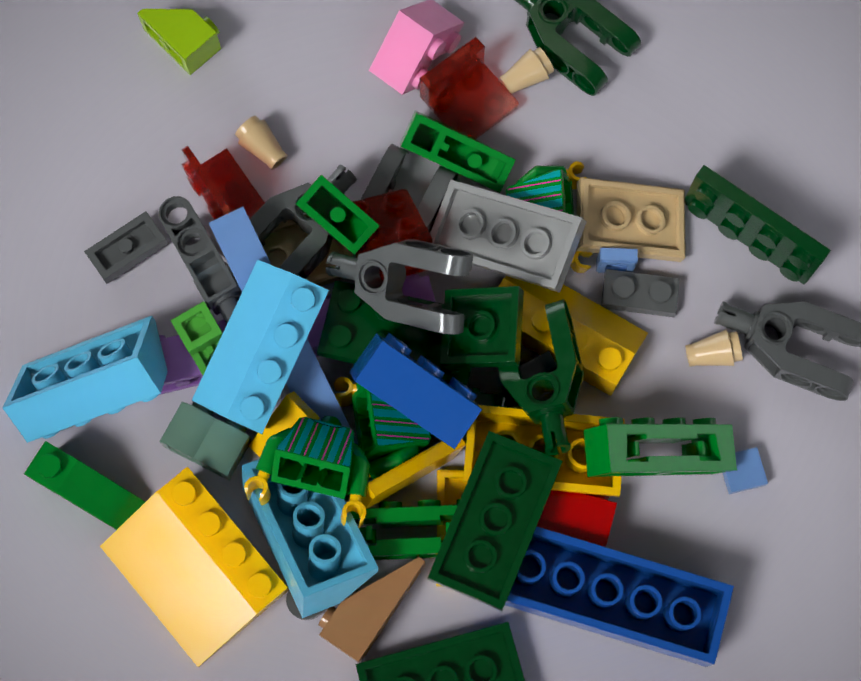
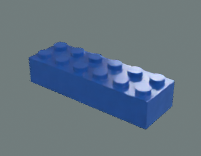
M536 526L505 606L708 667L715 665L734 586Z

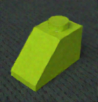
M141 9L137 13L144 31L189 75L193 74L221 50L217 36L220 31L207 16L202 19L193 9Z

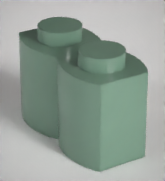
M181 402L159 442L170 451L230 481L248 449V445L252 441L250 436L245 433L248 428L229 419H226L225 422L212 417L213 411L196 402H193L192 405Z

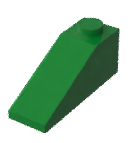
M416 110L400 142L401 147L499 193L516 159Z
M47 441L43 443L24 472V475L115 530L145 503L141 498Z

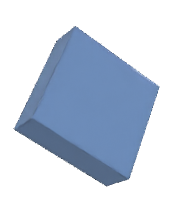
M600 248L596 259V272L605 273L606 269L633 272L638 262V249Z
M757 447L735 452L737 471L723 473L729 495L763 487L768 484Z

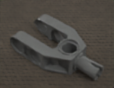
M391 144L361 197V210L380 225L363 244V249L368 252L409 239L427 241L450 180L457 181L458 173L440 166L411 221L404 222L394 214L380 211V207L389 190H394L396 186V176L400 171L406 153L409 154V151ZM383 230H391L396 233L393 238L388 240L377 236Z
M339 165L327 180L344 194L357 179L350 170L346 173L344 172L346 170L345 166ZM309 182L270 197L250 219L263 247L265 245L264 240L282 221L286 223L287 220H293L302 231L309 234L279 267L304 279L329 254L333 237L315 221L303 216L304 212L296 206L297 201L311 187Z
M181 196L168 198L159 208L160 221L193 277V282L210 310L212 309L215 315L221 313L227 324L242 291L227 262H224L190 202ZM173 209H187V216L182 222L173 224L168 221V216ZM200 237L197 243L186 245L187 241L191 238Z
M409 239L358 254V258L334 251L328 256L326 263L336 266L335 268L326 267V273L329 276L354 280V293L384 319L443 334H461L464 331V314L443 309L442 304L439 303L427 305L410 301L408 296L403 294L402 287L406 279L405 265L446 275L469 276V272L472 269L473 253ZM380 269L382 270V272H383V274H384V282L382 281V279H381V277H380V273H379V270H380Z
M724 301L721 303L714 324H719L745 334L744 338L747 339L744 345L745 349L774 378L832 400L846 401L848 399L853 384L851 377L786 351V345L793 333V328L798 326L822 335V339L825 341L835 340L849 346L861 347L860 322L805 301L765 304L759 311L754 313L729 305ZM764 326L773 327L778 332L779 338L777 340L769 338L764 331Z

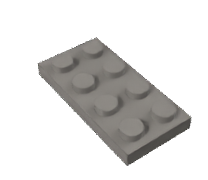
M450 180L427 242L473 253L472 265L560 293L586 221L579 216Z

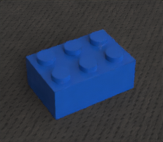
M376 333L350 370L354 381L455 449L482 411L474 402L478 395L454 377H452L449 383L442 379L445 373L424 356L420 355L417 361L410 357L409 354L412 350L392 334L388 333L384 339Z

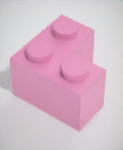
M426 0L399 10L369 71L402 95L414 89L419 90L430 76L428 68L432 61L447 52H453L461 40L459 32L465 22L434 0Z

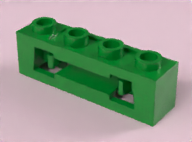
M622 417L599 419V426L584 429L588 477L713 475L737 471L732 424H716V418L694 419L693 424H686V418L663 419L662 424H655V418L645 417L631 419V424H623ZM691 440V443L681 444L682 456H645L627 460L630 457L640 456L639 443H677Z
M460 499L456 500V505L442 506L440 500L418 501V507H402V502L399 501L380 502L379 508L366 509L363 524H378L381 528L444 525L443 520H452ZM351 511L357 526H359V514ZM446 522V532L451 522ZM372 526L359 528L365 542L370 544L376 543V529H373ZM441 537L377 540V545H368V548L375 561L415 559L417 557L427 559L436 558L443 541Z

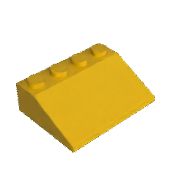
M188 466L155 492L100 545L102 550L197 667L201 666L289 590Z

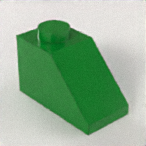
M322 175L317 178L296 203L298 208L354 255L380 226Z

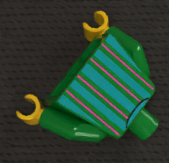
M576 161L568 169L561 165L534 166L517 180L516 184L507 187L505 191L506 196L574 215L572 189H577V181L581 178L574 174L582 173L584 165ZM576 251L570 265L571 268L577 273L588 271L591 266L581 264L578 256L589 258L593 255L592 252Z
M340 377L334 382L335 391H346L345 393L334 394L339 405L344 407L353 402L358 445L361 446L370 463L369 478L371 477L374 480L415 457L430 443L431 437L437 438L358 383L352 384L351 380L346 377Z
M324 416L321 420L302 417L298 419L292 428H287L269 437L256 466V470L259 471L257 476H253L245 482V494L249 501L255 489H263L259 501L261 505L267 504L271 496L267 483L269 476H271L272 482L345 499L347 494L350 495V500L343 507L341 523L345 526L347 513L354 511L360 516L358 526L360 528L366 516V507L361 501L362 497H366L370 463L361 446L353 443L354 431L351 428L342 426L340 420L336 417Z

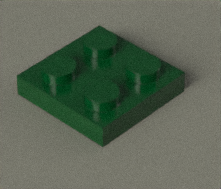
M520 286L445 290L444 309L464 314L465 323L464 331L461 334L442 333L440 365L444 368L520 366L524 297L522 288Z

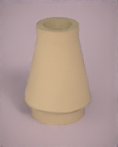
M538 47L534 51L529 49L499 79L509 95H512L516 91L548 80V75L554 72V68L542 48Z
M256 115L246 120L235 133V136L239 139L238 144L267 164L271 170L277 168L288 156L282 150L267 122L260 120Z
M726 329L693 344L685 345L689 367L734 366V362L743 360L737 331L728 333Z

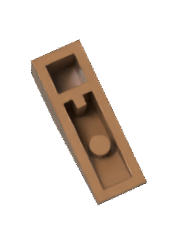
M417 557L344 599L337 608L334 606L328 608L318 624L323 628L319 636L356 662L361 663L424 569L425 560Z

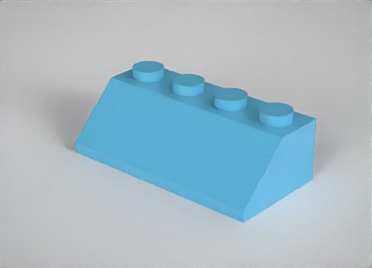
M257 260L192 401L229 420L263 434L329 290L291 272Z
M153 316L146 317L22 365L3 405V410L28 443L42 437L44 439L51 438L63 429L74 425L76 427L83 426L93 418L107 413L111 415L116 414L128 405L139 401L148 402L161 394L168 371L155 319Z
M259 459L242 465V489L244 493L245 482L249 478L257 476L259 472L256 470ZM269 476L267 481L271 494L267 504L261 505L259 501L263 489L258 488L252 492L248 502L302 618L340 604L378 572L379 568L351 512L347 513L345 526L341 523V513L346 504L344 499L272 482L271 476Z

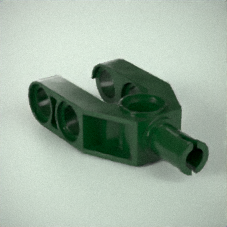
M514 0L528 11L526 26L536 48H542L552 63L553 68L588 95L595 96L608 82V78L596 63L560 36L569 23H582L600 38V43L604 46L607 43L617 52L627 57H630L641 45V40L637 33L596 0ZM545 14H555L559 19H549Z
M564 299L545 305L558 368L553 372L537 373L528 379H523L520 366L498 367L501 383L536 425L541 423L545 452L548 455H559L558 447H561L562 453H566L571 449L564 418L574 414L584 377L572 318ZM554 391L550 399L539 401L544 392Z

